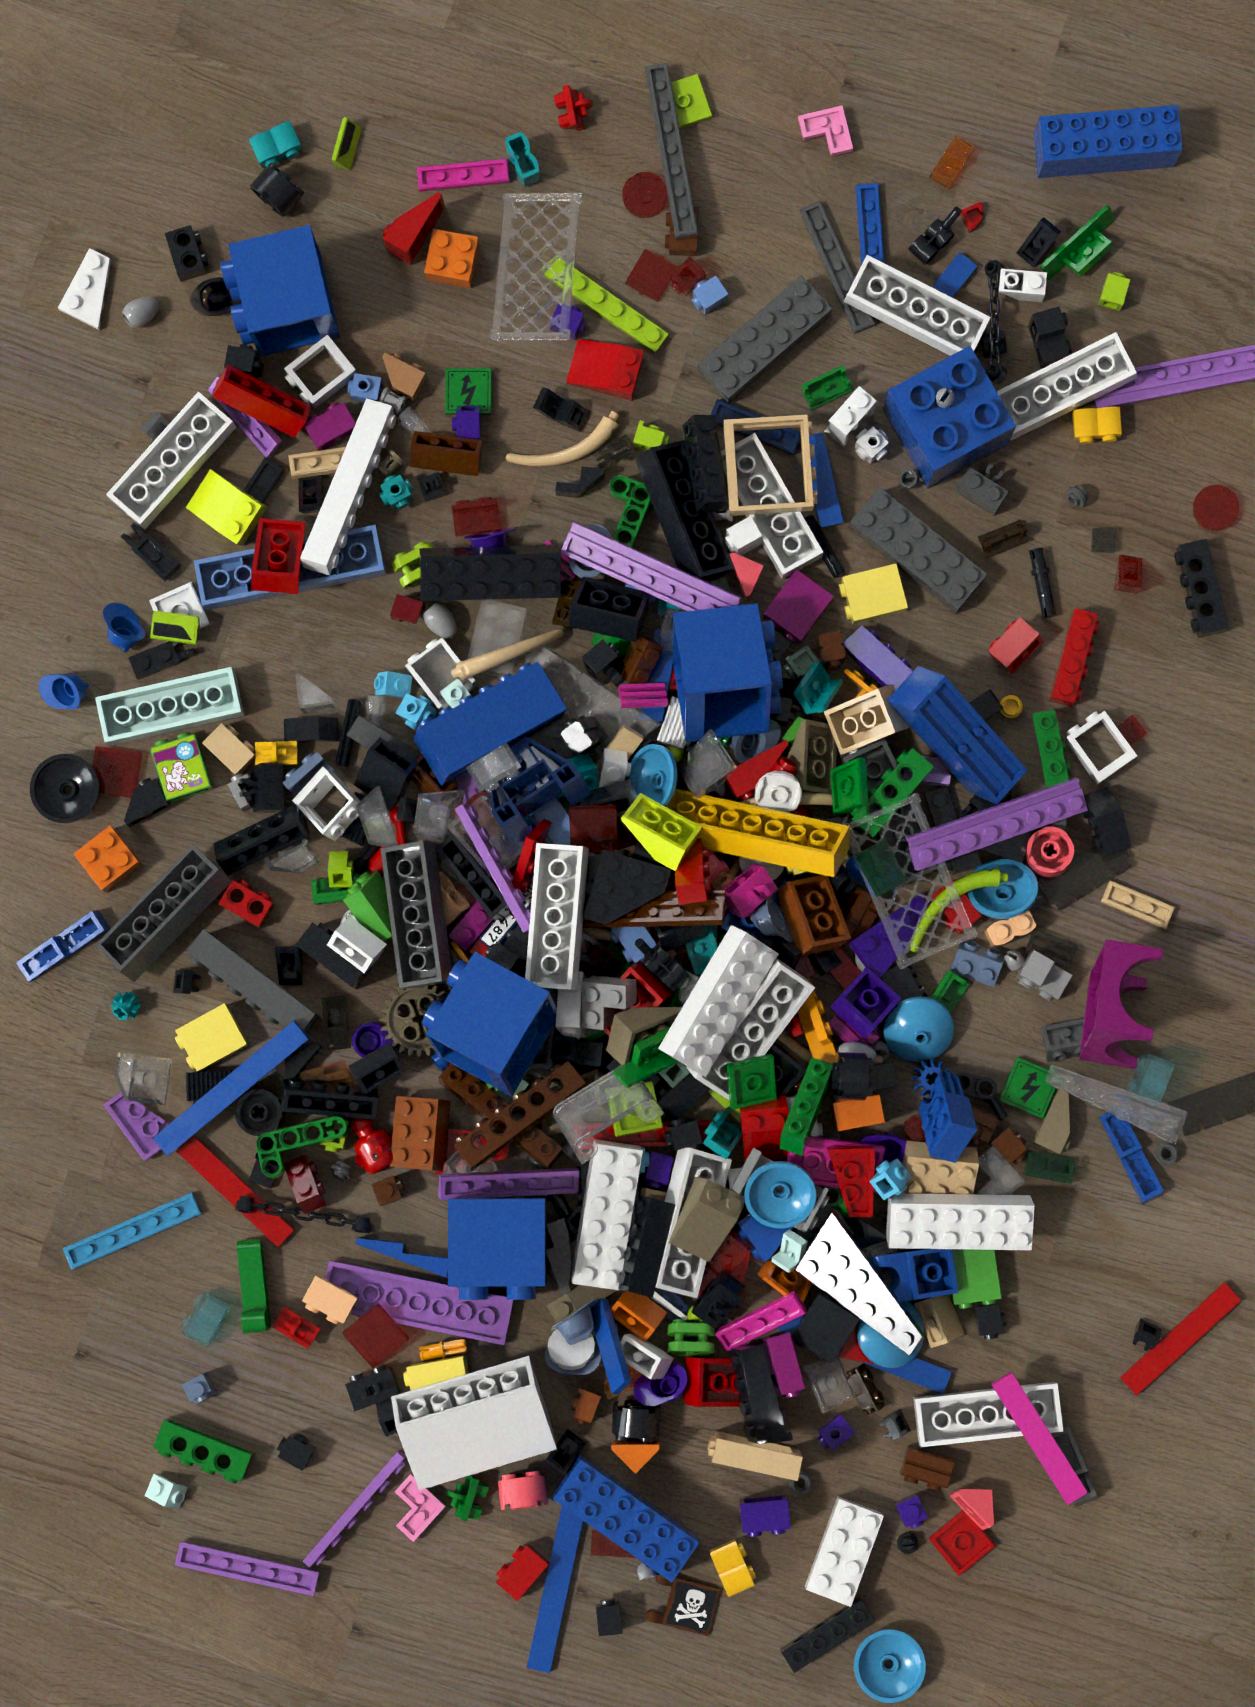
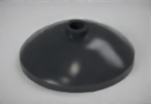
M58 754L47 758L36 768L30 782V797L34 807L42 816L56 823H73L87 816L95 807L100 792L99 779L94 768L81 757L72 754ZM70 786L72 792L66 795L65 789Z

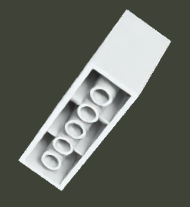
M529 1356L391 1397L396 1430L419 1490L557 1449L550 1416Z

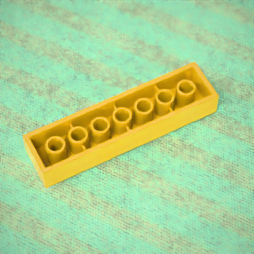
M680 789L675 790L672 799L666 806L702 826L697 839H702L703 848L707 847L708 850L835 877L850 848V826Z

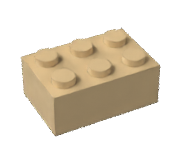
M893 684L878 688L824 711L840 755L910 728L909 724L887 701L895 692Z
M906 1141L902 1165L911 1175V1179L905 1184L907 1188L902 1193L973 1194L979 1167L977 1148L965 1147L956 1163L931 1157L925 1142Z

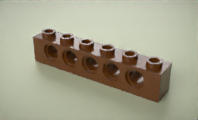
M569 1061L565 1064L560 1062L550 1070L552 1072L546 1078L541 1076L531 1084L533 1086L527 1092L522 1090L512 1098L514 1100L508 1106L505 1104L501 1105L493 1112L495 1114L489 1120L486 1118L482 1119L474 1126V1131L470 1134L465 1132L455 1140L454 1150L471 1172L585 1088L586 1083ZM555 1081L562 1083V1090L553 1091L550 1088L551 1083ZM536 1095L543 1097V1104L539 1106L532 1104V1097ZM520 1109L524 1111L525 1116L517 1120L512 1117V1113ZM501 1123L505 1125V1132L501 1134L495 1133L493 1127L496 1124ZM477 1138H484L487 1141L486 1146L483 1148H477L473 1143Z
M451 1063L438 1077L439 1083L483 1119L489 1120L495 1115L493 1112L501 1105H509L475 1076ZM517 1110L512 1113L514 1119L520 1120L524 1118ZM501 1123L494 1126L500 1133L506 1130L505 1125ZM535 1125L512 1142L545 1169H550L563 1153V1148Z

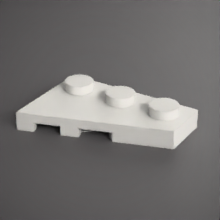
M89 248L58 309L100 330V319L104 307V295L108 283L111 259Z

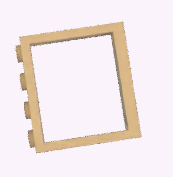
M808 415L724 420L729 516L813 511L814 504L818 503L817 490L812 489V481H816V469L811 467L810 458H814L815 454L814 444H809V435H813L812 422H808ZM800 427L805 502L739 506L734 431Z
M716 1431L715 1436L710 1435L707 1449L713 1463L798 1481L803 1458L798 1448L775 1443L756 1444L748 1441L746 1437Z

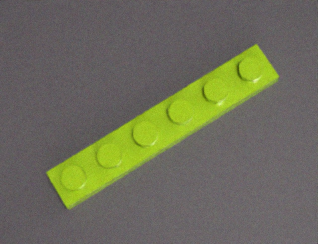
M557 256L544 273V277L654 354L658 352L669 337L667 332Z

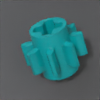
M118 992L112 999L113 1003L110 1007L113 1008L112 1012L118 1019L126 1020L128 1017L134 1019L139 1013L138 1010L141 1005L134 993L125 992L122 995Z

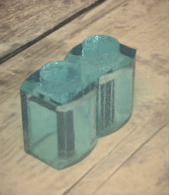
M204 1292L203 1295L198 1294L193 1303L195 1310L191 1316L187 1315L181 1327L184 1328L182 1331L183 1335L205 1347H209L232 1305L209 1292Z

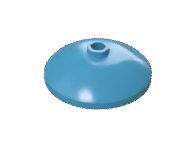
M650 744L641 748L633 757L630 775L626 777V780L631 779L637 796L642 793L665 807L672 799L677 786L678 772L675 759L666 747Z
M996 859L982 864L974 871L999 868L1000 873L1008 874V881L1000 882L999 887H983L968 892L971 904L983 915L996 919L1013 918L1030 909L1037 898L1038 882L1036 876L1023 863L1011 859Z
M912 997L901 1001L888 1013L883 1028L884 1038L889 1049L899 1058L910 1062H926L940 1056L949 1047L954 1036V1022L948 1009L940 1002L928 997ZM918 1035H924L922 1039L916 1038Z
M776 1161L759 1167L749 1177L745 1186V1204L748 1211L758 1222L768 1227L789 1228L798 1225L810 1215L815 1206L816 1188L811 1176L803 1168L790 1162ZM777 1186H783L784 1189H783V1190H777L776 1187H777Z
M908 1301L899 1302L905 1311L910 1313L924 1333L923 1321L917 1309ZM860 1319L857 1324V1339L862 1352L871 1362L881 1367L897 1368L908 1364L917 1356L923 1344L924 1337L913 1354L909 1356Z
M895 1629L876 1631L867 1636L856 1651L854 1657L856 1680L861 1689L877 1701L884 1703L903 1701L912 1696L924 1680L926 1662L923 1651L910 1635ZM887 1659L893 1661V1665L889 1668L884 1666V1662Z

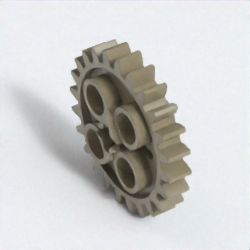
M398 986L396 988L398 995L390 992L389 996L392 1001H383L388 1008L380 1010L381 1013L385 1014V1017L379 1019V1022L386 1025L380 1031L388 1032L384 1039H392V1047L399 1045L398 1053L406 1049L407 1056L409 1057L415 1051L416 1057L419 1058L421 1051L426 1056L430 1055V1048L435 1052L434 1047L425 1034L427 1029L422 1025L426 1011L421 1009L419 1003L421 999H427L430 1002L444 993V991L439 994L435 993L437 986H433L430 990L428 986L412 989L405 988V990ZM411 999H413L415 1003L416 1015L418 1017H422V1021L419 1022V1025L424 1034V1039H421L418 1023L412 1021V1018L415 1017V1012L410 1003ZM403 1005L407 1007V1017L398 1015V1006ZM406 1028L414 1030L415 1037L413 1040L405 1038L404 1030Z

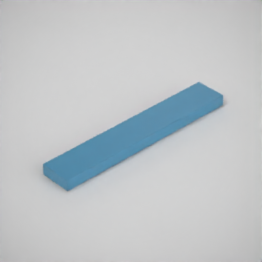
M191 1192L62 1249L71 1270H74L201 1215L202 1211L194 1192Z

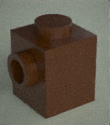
M1009 1127L1005 1128L989 1143L1007 1164L1013 1162L1016 1165L1026 1156L1023 1153L1027 1150L1024 1145L1026 1140L1020 1133L1016 1132L1014 1134Z
M390 1176L371 1184L379 1206H384L404 1198L402 1192H405L404 1185L401 1179H397L396 1176Z

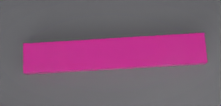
M1012 1371L991 1383L1066 1504L1069 1505L1087 1494L1088 1492Z

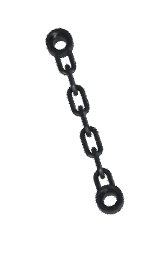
M991 260L985 265V273L988 276V286L990 288L989 315L991 317V327L989 329L991 355L989 358L990 365L986 369V374L992 382L999 384L1007 376V369L1001 365V355L999 353L1000 326L998 315L1000 313V299L998 295L1001 268H1006L999 261ZM992 303L996 304V310H992ZM993 331H997V338L993 337ZM993 358L997 359V363H993Z
M240 1196L236 1202L235 1210L243 1213L253 1214L254 1208H258L268 1215L280 1216L283 1213L292 1214L297 1220L312 1221L316 1218L324 1220L328 1225L338 1227L350 1224L352 1225L351 1230L359 1233L369 1234L371 1229L370 1218L356 1216V1220H350L339 1213L328 1212L325 1215H321L311 1211L308 1214L310 1218L297 1216L300 1214L297 1211L301 1210L300 1207H296L293 1210L286 1209L280 1203L269 1201L257 1204L253 1203L254 1198ZM267 1205L280 1207L277 1208L278 1212L267 1211L269 1209ZM330 1216L341 1217L339 1219V1222L341 1223L330 1222L328 1220H331Z

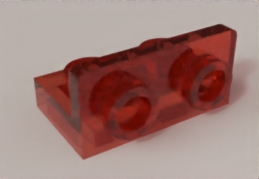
M483 497L479 499V502L472 503L469 500H460L456 502V505H451L456 537L501 530L498 502L493 500L492 497Z
M732 1227L711 1260L706 1262L704 1271L714 1279L722 1270L730 1275L752 1249L734 1234L736 1230L734 1227Z

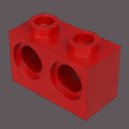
M241 879L238 883L232 880L218 904L261 929L275 904L270 902L272 897L262 891L259 894L254 893L250 890L252 885ZM241 890L244 894L243 900L235 903L232 896L234 892ZM257 902H262L264 906L260 914H254L252 911L253 905Z

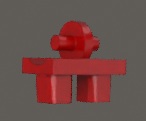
M570 85L563 86V92L554 95L556 107L558 109L567 108L566 114L558 116L559 126L564 130L572 128L577 131L584 130L582 117L588 116L587 109L593 107L592 100L585 99L584 93L578 94L576 89L570 88Z
M287 1307L282 1309L272 1328L307 1349L310 1348L321 1329Z

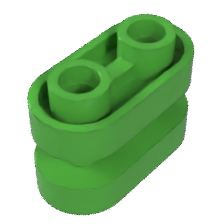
M675 1319L672 1320L671 1324H668L667 1335L675 1337V1341L667 1344V1354L687 1357H709L715 1355V1344L708 1342V1338L715 1336V1329L703 1320H697L696 1323H686V1320ZM684 1338H698V1342L684 1341Z

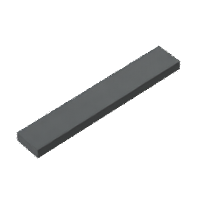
M821 200L801 208L799 212L853 333L856 334L875 326V321L871 315L843 302L855 276Z

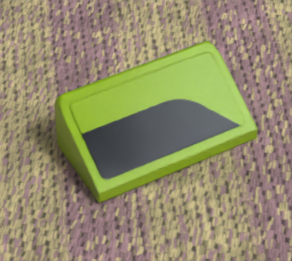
M347 117L342 119L332 155V162L334 167L351 170L362 129Z
M153 611L150 639L196 645L200 629V619L197 616Z

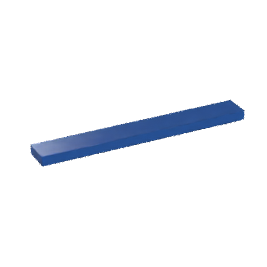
M296 1020L291 1022L153 1137L154 1141L166 1156L172 1154L310 1039Z
M804 1315L776 1329L793 1335ZM914 1358L908 1364L897 1368H885L865 1363L942 1394L945 1392L952 1373L949 1370L918 1358Z
M563 1506L560 1511L527 1668L550 1673L583 1523L582 1519Z

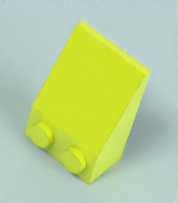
M212 469L209 470L186 506L188 510L235 544L242 546L259 522V518L262 517L268 508Z
M642 793L637 796L621 818L622 822L654 860L676 871L695 844L702 826Z

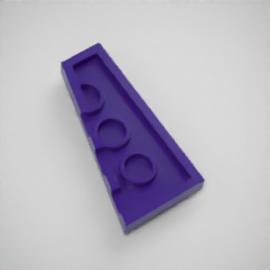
M923 892L849 943L865 968L868 967L879 978L882 977L911 942L921 917L929 907L930 902Z

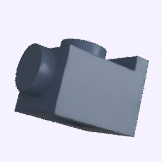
M207 1372L182 1384L189 1401L194 1400L195 1404L217 1394Z

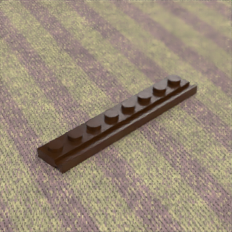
M725 890L707 891V901L679 905L676 891H668L607 925L583 919L582 928L724 925ZM585 894L584 912L590 894Z

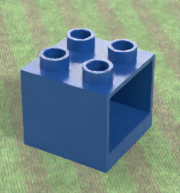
M310 225L228 244L231 259L220 262L226 288L230 290L233 302L241 300L242 303L230 306L236 332L237 334L240 333L243 344L254 343L261 357L316 344L326 335L331 340L340 338L321 252Z
M971 346L890 388L883 407L885 415L927 489L1007 446L1016 428L1014 421ZM942 388L951 389L955 396L953 404L948 408L939 407L935 401L937 392ZM946 392L945 395L941 398L942 402L946 400L949 393Z
M758 603L673 613V668L685 742L769 733L770 714L781 713L779 689L783 687L780 661H773L772 649H775L774 626L772 620L761 622Z
M474 952L468 963L460 959L454 965L447 979V985L453 987L444 1003L435 1000L425 1013L422 1025L428 1028L425 1034L440 1058L512 1097L556 1023L557 1008L549 991Z
M448 1199V1287H459V1300L489 1299V1286H507V1300L536 1299V1286L546 1285V1200Z

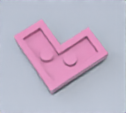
M843 106L798 116L803 140L825 135L830 156L853 151Z
M412 1473L395 1491L411 1507V1510L396 1527L414 1542L446 1506L428 1488L419 1490Z

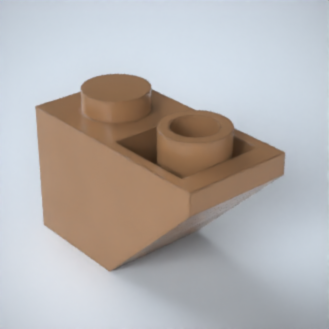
M384 352L382 357L394 392L401 396L405 395L409 400L415 402L427 379L426 373L423 372L424 368L415 363L409 365L403 362L404 359L395 353L389 355Z

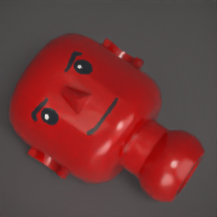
M359 1118L351 1123L352 1131L360 1138L354 1144L355 1160L359 1167H363L368 1174L373 1175L390 1167L393 1161L391 1151L392 1136L389 1137L388 1133L383 1129L374 1130L372 1119Z

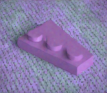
M123 1091L103 1104L144 1162L162 1150L153 1137L169 1125L165 1120Z

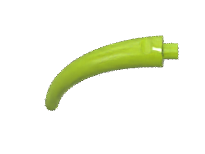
M999 868L985 869L968 874L949 885L933 900L921 917L910 943V951H918L927 929L936 916L950 902L978 888L999 887L1000 882L1008 881V874L1000 873Z

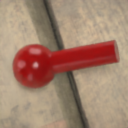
M394 807L389 813V818L395 824L398 845L407 844L404 822L396 820L398 807Z

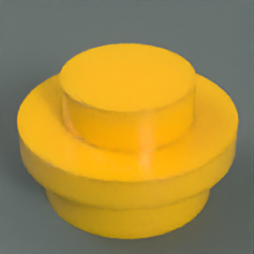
M1008 695L1000 701L1003 706L1000 713L1004 717L1016 718L1022 712L1023 705L1018 697Z

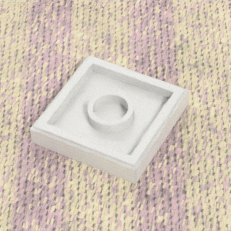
M192 582L149 600L153 611L197 616L200 619V629L210 625Z

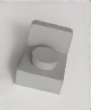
M240 773L232 777V782L227 785L240 809L245 811L251 807L248 801L252 800L251 796L240 797V792L248 791L246 787L241 789V786L245 784H239V779L248 778L252 780L249 774L244 775Z

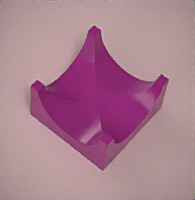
M1105 940L1090 971L1079 1060L1136 1069L1138 1058L1124 1052L1117 1044V1041L1143 1040L1151 1042L1154 1029L1138 1024L1127 1014L1122 1006L1120 994L1133 990L1145 991L1147 979L1128 974V972L1142 963L1161 961L1163 949Z

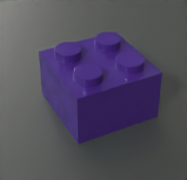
M866 967L830 1008L865 1039L902 998Z
M786 1495L739 1499L742 1531L747 1533L748 1537L761 1536L762 1531H771L772 1534H784L786 1529H791Z

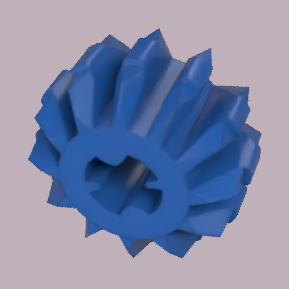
M930 1059L929 1068L926 1062L922 1061L921 1066L924 1070L917 1067L914 1068V1071L920 1074V1077H912V1081L920 1082V1084L914 1086V1089L917 1090L923 1087L924 1089L921 1091L920 1096H925L927 1091H929L930 1099L934 1096L935 1083L929 1085L926 1082L929 1080L926 1079V1075L935 1073L938 1076L943 1066V1062L940 1061L934 1067V1059ZM946 1068L943 1071L949 1072L950 1069Z

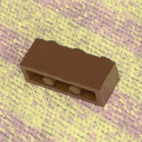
M414 431L410 445V467L478 476L482 462L483 440Z

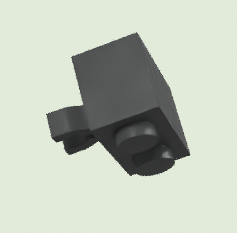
M989 463L985 470V476L969 467L957 485L955 492L994 516L1009 492L995 483L1001 479L1004 471L1000 470L999 474L993 476L990 480L988 478L991 475L990 470L993 464Z

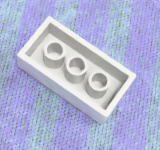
M837 1496L805 1584L806 1590L851 1607L884 1517L883 1513Z

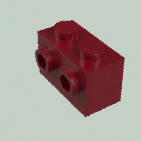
M302 1155L284 1163L296 1202L303 1213L307 1214L325 1206L326 1202L323 1194L326 1192L321 1180H317L316 1175L319 1172L314 1161L310 1162L306 1155Z

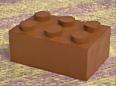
M819 875L789 881L776 891L795 946L802 952L800 957L838 949L851 939L828 876Z
M396 1096L391 1147L393 1161L390 1167L444 1171L450 1100Z

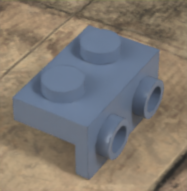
M318 752L314 755L312 753L307 755L302 760L303 765L299 769L295 770L294 768L285 775L284 778L286 780L283 784L295 797L322 766L335 773Z
M960 939L950 971L994 987L1002 968L1005 954L996 948L981 946L974 940Z

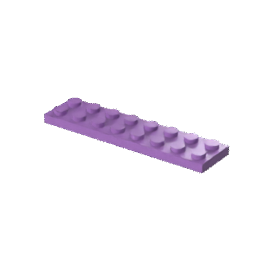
M329 1261L325 1279L359 1297L351 1314L505 1345L514 1301L507 1300L506 1296L489 1293V1299L459 1300V1287H448L447 1284Z

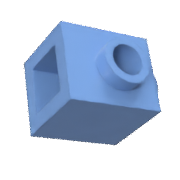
M717 276L708 281L704 279L694 286V298L691 300L698 311L702 309L705 315L728 301V293Z
M354 373L353 380H349L347 393H350L352 401L365 403L367 398L378 402L382 394V378Z

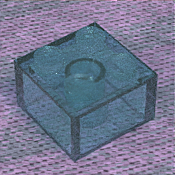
M1150 1053L1142 1055L1140 1058L1138 1057L1137 1067L1133 1069V1071H1136L1132 1080H1128L1124 1092L1127 1093L1125 1099L1149 1109H1157L1176 1064Z

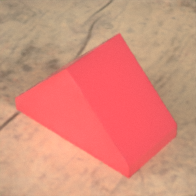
M733 552L729 555L734 565V573L746 601L750 599L764 565Z
M959 1489L949 1495L982 1530L993 1526L992 1490Z

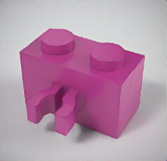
M752 863L722 890L726 892L725 904L731 913L745 918L755 912V908L762 902H765L767 897H772V893L778 888L763 866Z

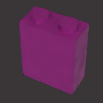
M796 569L763 613V618L766 619L765 621L772 620L774 630L776 628L784 632L783 636L792 643L796 641L801 644L833 601L834 596Z
M781 1332L761 1338L762 1342L767 1345L775 1373L772 1379L777 1387H779L780 1394L786 1398L800 1395L799 1390L805 1389L790 1333Z

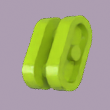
M420 542L414 546V550L408 553L401 552L393 557L394 561L391 565L395 573L403 572L404 574L399 579L403 589L420 583V567L413 571L411 567L419 563V548H434L432 543Z

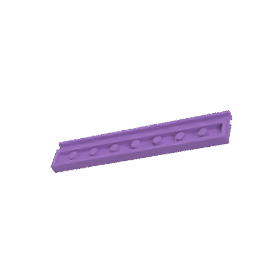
M1255 345L1136 367L1137 379L1095 399L1096 408L1117 407L1255 380Z
M578 522L572 523L571 530L560 552L686 611L738 606L742 597Z
M1072 778L905 837L909 844L908 848L914 869L919 871L1088 811L1082 788L1079 785V778Z

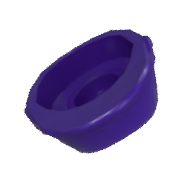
M371 1021L359 1026L354 1031L352 1046L360 1057H365L387 1043L391 1045L392 1039H384L388 1032L380 1031L384 1026Z

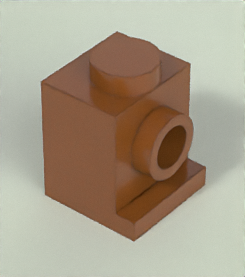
M579 1387L577 1393H580L581 1397L576 1396L571 1410L575 1411L572 1421L586 1425V1422H592L601 1394Z

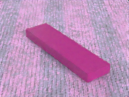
M508 159L417 167L419 192L510 183Z
M793 1291L716 1329L715 1335L728 1352L733 1347L745 1344L806 1314L807 1308L797 1293Z

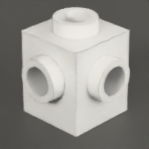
M873 426L869 430L865 428L857 435L855 451L862 460H867L871 464L875 460H881L888 453V437L881 429L876 430ZM872 439L876 445L872 446L868 441Z

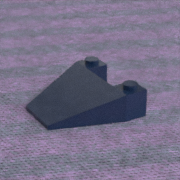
M525 735L485 760L492 815L512 845L532 833L523 818L561 793L565 795L571 806L592 794L572 762Z

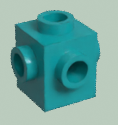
M391 475L384 479L383 484L380 485L383 492L379 493L384 505L389 504L393 511L403 509L413 501L410 493L414 490L409 480L403 481L401 475ZM397 488H400L398 493L391 492Z

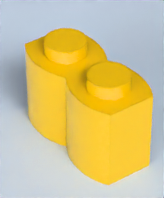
M1120 407L1076 409L1072 412L1074 440L1080 441V444L1093 443V439H1103V442H1115L1122 435Z
M734 1539L709 1550L728 1597L755 1586L753 1580L756 1579V1575L752 1566H746L743 1558L747 1554L742 1543L737 1544Z

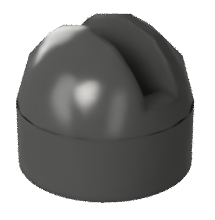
M907 469L901 473L899 480L905 488L913 489L919 483V476L915 471ZM905 479H911V480L915 479V481H914V482H905Z

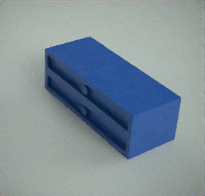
M1178 105L1040 116L1034 131L1038 178L1174 167L1183 150Z
M529 662L518 669L519 672L513 676L509 673L498 680L500 683L492 687L489 684L480 689V694L472 698L469 695L460 700V705L452 709L449 706L440 711V716L432 720L429 717L419 723L420 727L416 729L417 732L413 740L441 786L485 763V760L522 736L528 737L561 716L562 718L567 708L539 662L533 665Z
M918 666L887 699L969 793L997 805L1028 771L946 676Z
M581 1453L553 1492V1500L671 1583L699 1544L697 1534Z

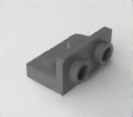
M1084 1018L1041 1027L1047 1062H1061L1066 1058L1079 1057Z

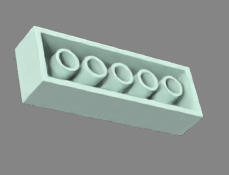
M232 667L95 697L104 742L109 746L245 716L236 672Z

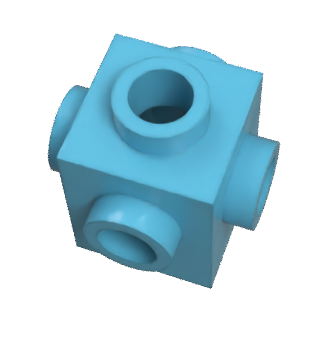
M406 693L396 714L406 721L405 725L416 730L420 727L419 723L429 717L432 720L435 719L438 711L431 706L432 701L421 695L419 698H416Z
M895 1159L890 1163L888 1161L881 1163L876 1168L877 1173L869 1182L881 1198L885 1200L894 1194L897 1196L906 1190L907 1186L905 1184L911 1179V1175L901 1162Z

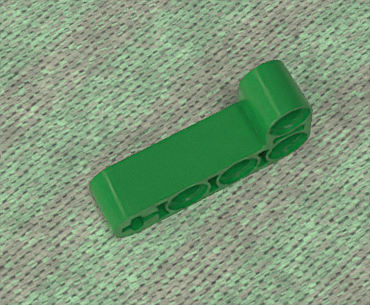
M619 475L610 481V493L614 499L626 503L613 539L619 541L620 535L628 534L631 536V540L626 545L634 548L650 507L651 499L645 484ZM622 483L627 488L624 492L617 493L614 490L616 484ZM643 491L647 493L648 497L644 501H639L635 498V495ZM634 512L640 518L636 522H630L627 519L628 514Z
M335 1116L261 1134L256 1140V1148L263 1174L271 1179L281 1177L284 1173L282 1153L342 1139L348 1133L347 1123L341 1117ZM335 1122L343 1125V1128L339 1130L340 1133L336 1134L334 1130L327 1131L329 1136L325 1137V1130L322 1125L326 1124L327 1129L333 1128ZM313 1127H317L320 1130V1135L315 1140H311L308 1137V1131ZM289 1133H295L297 1136V1140L293 1145L285 1143V1137ZM267 1138H271L274 1142L273 1148L269 1151L262 1149V1142ZM272 1161L278 1162L279 1165L278 1171L274 1174H270L267 1171V1165Z
M258 1238L237 1241L243 1312L241 1313L243 1334L270 1331L271 1318L262 1240Z

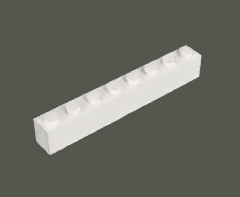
M366 398L300 557L304 568L330 575L332 569L337 567L339 562L338 554L340 549L344 548L347 543L349 528L354 526L356 510L361 508L363 504L365 488H369L372 481V471L379 465L381 449L386 447L388 432L390 428L393 429L395 426L396 415H394L391 405Z

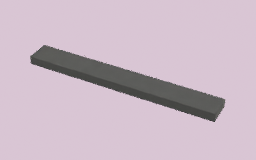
M668 63L645 66L675 239L698 236V228Z

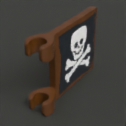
M657 1573V1583L670 1586L671 1589L664 1614L648 1610L646 1614L647 1621L708 1636L720 1589L677 1577L671 1583Z

